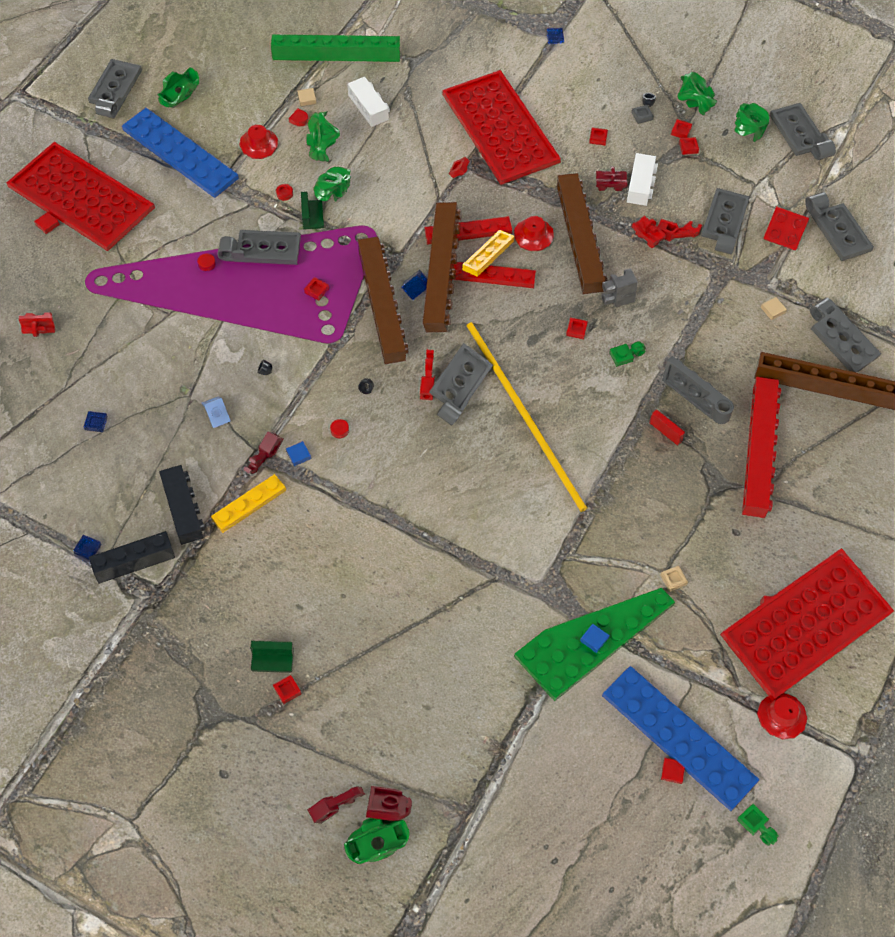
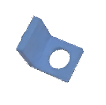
M218 396L201 403L206 409L213 428L230 422L221 397Z

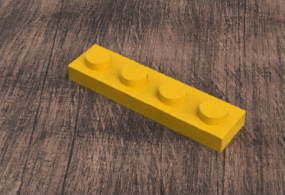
M499 230L463 264L462 270L479 276L514 242V236Z
M274 474L213 514L211 519L219 530L224 533L284 493L286 487Z

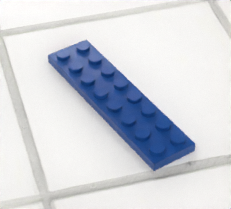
M148 108L143 109L122 125L124 132L214 198L239 179L236 172Z
M629 666L603 692L602 697L671 759L677 760L685 767V771L730 812L759 782L760 779L633 667Z

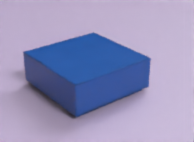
M303 441L286 448L293 466L311 459V455Z
M592 624L580 641L597 653L609 639L610 635Z

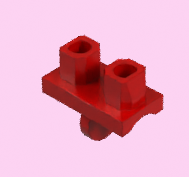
M645 215L639 221L632 223L631 228L636 231L635 234L639 238H644L650 248L657 246L666 237V234L656 226V221L654 219L649 220Z
M51 312L44 313L43 315L26 313L25 316H19L18 318L22 334H33L34 337H38L39 333H55L56 329Z

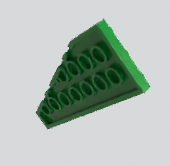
M662 588L650 591L545 629L514 653V657L555 702L674 606L675 601ZM592 624L610 635L609 639L597 653L580 641Z

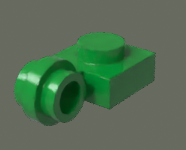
M637 341L631 345V349H629L627 344L611 348L609 354L616 367L633 362V355L637 357L642 356L646 352V347L644 343Z
M754 804L738 817L737 821L751 835L754 836L760 831V839L767 846L774 845L777 842L778 833L772 827L766 828L764 826L768 823L769 818Z

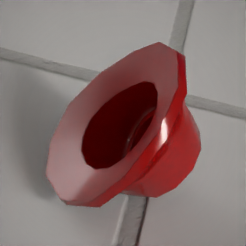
M255 124L240 138L239 146L248 157L264 159L272 156L276 151L278 138L274 132L262 125Z
M531 216L517 224L514 229V236L520 248L528 251H542L550 246L554 238V232L548 222L544 221L541 217Z
M783 693L775 700H771L767 696L760 702L757 711L760 725L774 737L782 740L794 739L805 730L808 719L805 707L796 697Z

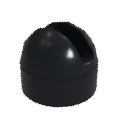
M652 93L643 94V105L653 106L656 96Z
M263 359L257 373L266 376L271 374L272 364Z
M368 378L362 379L358 385L359 391L363 394H370L374 388L373 381Z

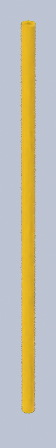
M472 322L468 323V330L487 361L493 364L492 369L580 512L587 509L585 503Z

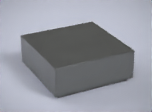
M648 105L632 108L631 113L637 124L653 120L654 116Z

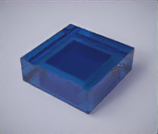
M547 28L548 44L564 43L563 28Z
M88 411L83 426L84 430L103 432L108 418L107 413Z
M82 535L73 552L89 560V556L95 555L102 544L98 540Z

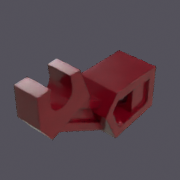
M268 431L259 445L260 453L250 457V465L245 466L243 470L249 474L256 473L267 458L276 455L284 439L276 433Z
M352 787L334 798L333 796L322 798L307 810L314 823L322 824L338 813L339 806L352 804L355 802V798L362 797L365 793L362 787Z

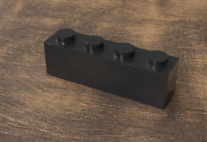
M182 465L159 471L180 544L183 545L203 539L202 531L205 530L203 520H198L197 514H200L198 504L192 501V498H195L193 487H188L187 482H190L188 471H183Z
M167 531L89 556L93 574L98 584L175 558Z

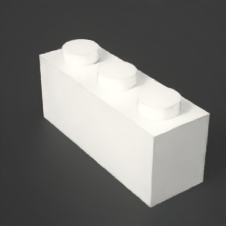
M362 77L347 84L348 96L371 127L389 120V106L383 102L381 95L374 90L371 82Z
M636 153L627 203L647 206L648 199H652L653 189H650V186L654 187L656 176L652 175L657 172L656 156Z

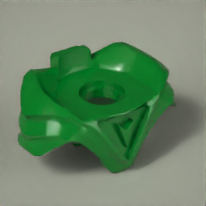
M189 67L183 74L172 71L163 79V90L157 94L159 96V103L169 108L188 99L199 85L198 72L192 67ZM181 87V92L177 93L175 89Z
M691 71L680 77L683 84L677 97L680 101L687 100L686 104L689 108L698 107L699 113L704 116L711 107L717 104V100L713 98L715 93L712 87H707L706 80L698 73Z
M743 103L736 113L737 119L734 131L741 136L754 133L753 142H756L762 138L769 124L770 115L766 109L756 103Z
M328 111L314 112L308 120L310 134L306 135L307 146H310L309 157L315 161L329 162L326 149L335 144L336 139L340 136L339 129L325 118Z
M332 167L320 175L313 187L316 198L328 201L331 195H333L335 202L341 198L350 187V169Z
M369 818L363 820L362 826L351 833L347 842L344 843V849L348 858L357 864L376 862L393 855L397 850L403 848L409 840L410 832L405 820L393 821ZM375 837H381L384 840V846L380 850L374 849L371 845V841Z

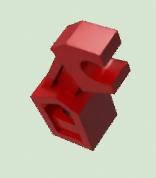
M661 219L657 227L666 234L665 240L672 241L674 238H694L698 236L702 225L698 224L697 228H693V221H689L684 227L679 228L677 223Z
M426 350L425 376L421 377L420 386L421 400H433V395L429 391L435 384V377L432 376L434 350Z

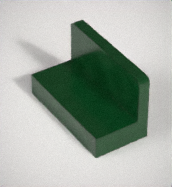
M301 192L303 230L324 228L322 200H308V192Z
M251 641V671L292 672L294 657L292 642Z

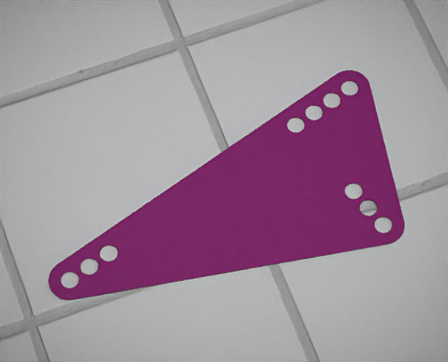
M365 225L301 235L297 265L224 261L218 257V249L98 268L87 275L85 285L94 294L329 344L338 341L343 336L364 277L358 252V242L355 240V236L359 233L366 234L368 238L377 237L371 227ZM342 236H347L351 239V242L348 245H340L338 239ZM324 239H331L334 244L330 248H324L321 246V242ZM314 242L317 247L313 251H307L304 249V244ZM245 244V245H243L242 247L248 248V247H250L251 245H250V244ZM262 245L260 248H261V249H265V248H267L268 246H267V245ZM279 246L277 249L282 250V249H285L286 247H285V246ZM205 253L213 255L216 261L214 269L210 271L201 270L197 262L200 255ZM135 270H139L143 273V276L139 280H133L130 278V274ZM117 273L125 275V280L121 283H115L112 278ZM99 276H104L108 281L105 285L98 286L95 284V279ZM314 277L329 285V290L324 295L328 299V304L325 306H318L315 303L316 299L304 293V288ZM326 310L332 316L329 320L323 321L319 319V313ZM325 325H332L335 331L331 335H325L321 329Z

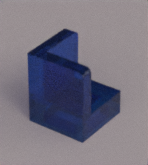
M419 269L404 281L401 288L414 300L426 290L428 278Z

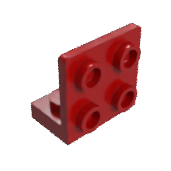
M776 206L764 235V240L796 251L804 230L808 225L809 218Z

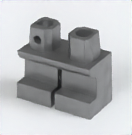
M631 268L624 270L623 276L617 277L612 274L610 281L603 282L604 293H601V298L604 305L613 303L615 307L635 302L638 281Z

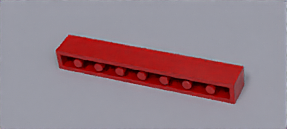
M756 377L753 385L742 515L765 518L768 511L771 512L773 500H770V495L773 494L774 490L771 478H774L775 467H772V463L775 462L777 453L774 451V446H776L778 435H775V430L778 429L779 419H776V414H779L780 403H777V399H780L781 388H778L779 380Z

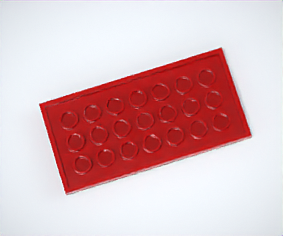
M501 70L442 90L443 97L500 185L561 163L560 156Z
M56 142L49 145L6 182L10 189L44 211L49 212L52 216L106 251H109L155 209L154 203Z
M841 548L725 629L720 635L770 699L775 700L892 614L894 610Z

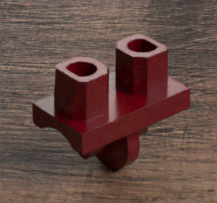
M614 166L610 167V171H596V187H598L599 191H605L607 187H614L615 191H622L623 188H627V171H615Z

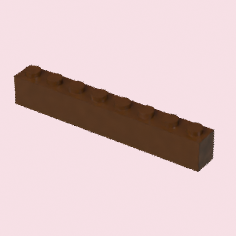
M578 173L558 175L556 187L582 293L604 292L602 284L607 281V275L603 274L604 264L603 260L599 258L600 248L596 246V233L592 231L593 221L589 219L590 209L589 206H586V194L582 192L583 182L579 180Z
M457 202L436 203L423 315V326L426 333L447 332L448 325H451L449 310H452L453 307L451 294H454V284L452 281L456 277L454 264H457V254L455 252L459 248L457 234H460V224L458 223L462 218V211L458 208Z
M379 237L358 239V252L384 365L406 361V354L409 353L408 344L403 341L405 339L404 328H400L402 320L400 313L397 314L396 311L398 310L397 299H393L395 291L394 286L390 285L389 282L391 281L390 271L386 270L388 262L387 257H383L385 253L384 245L380 243Z
M766 352L760 353L754 379L756 377L779 380L780 385L895 410V381Z

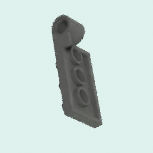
M115 59L110 60L88 97L89 103L96 104L95 111L97 115L109 118L116 117L142 72L140 65Z
M801 103L770 112V117L795 156L811 152L816 160H821L835 155L836 147L834 142L829 140L825 133H820Z
M716 188L701 235L702 237L717 240L716 251L732 255L750 196ZM725 205H730L733 208H726ZM721 218H727L729 221H723ZM721 230L724 232V234L717 233V231Z
M825 192L806 197L805 205L808 212L841 261L873 250L874 246L844 203L829 207V198ZM829 214H832V215H834L836 218H831V217H829L828 215H829Z
M240 230L238 243L236 239L230 236H224L220 239L217 255L224 261L297 265L301 233ZM245 244H250V245H251V246L248 247V248L242 247V246L245 245ZM262 245H267V246H268V247L265 248V249H261V248H260ZM279 246H285V247H286L285 249H282V250L277 249Z
M824 298L810 308L811 316L818 321L812 326L811 330L849 371L858 373L881 355L880 351L831 299ZM827 322H832L835 328L829 327ZM839 335L845 336L847 341H842ZM851 348L857 349L859 354H854Z
M465 343L461 345L429 391L430 394L444 403L437 415L451 426L459 418L468 401L493 366V364ZM464 365H469L472 368V372H467ZM455 378H460L463 382V385H457L455 382ZM446 392H451L454 399L447 398Z
M671 356L667 360L662 381L716 423L726 424L729 422L734 409L732 401L717 391L709 382L700 378L695 371L687 368L682 361Z

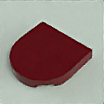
M371 786L366 817L393 821L404 819L411 813L412 800L410 797L407 798L402 795L403 792L400 790Z

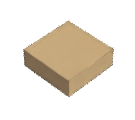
M313 88L297 90L300 106L316 104Z
M777 297L761 305V309L771 320L785 314L787 311Z
M680 566L673 567L660 574L669 592L686 586L688 583Z

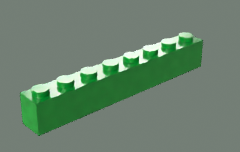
M272 34V59L291 61L400 62V36Z

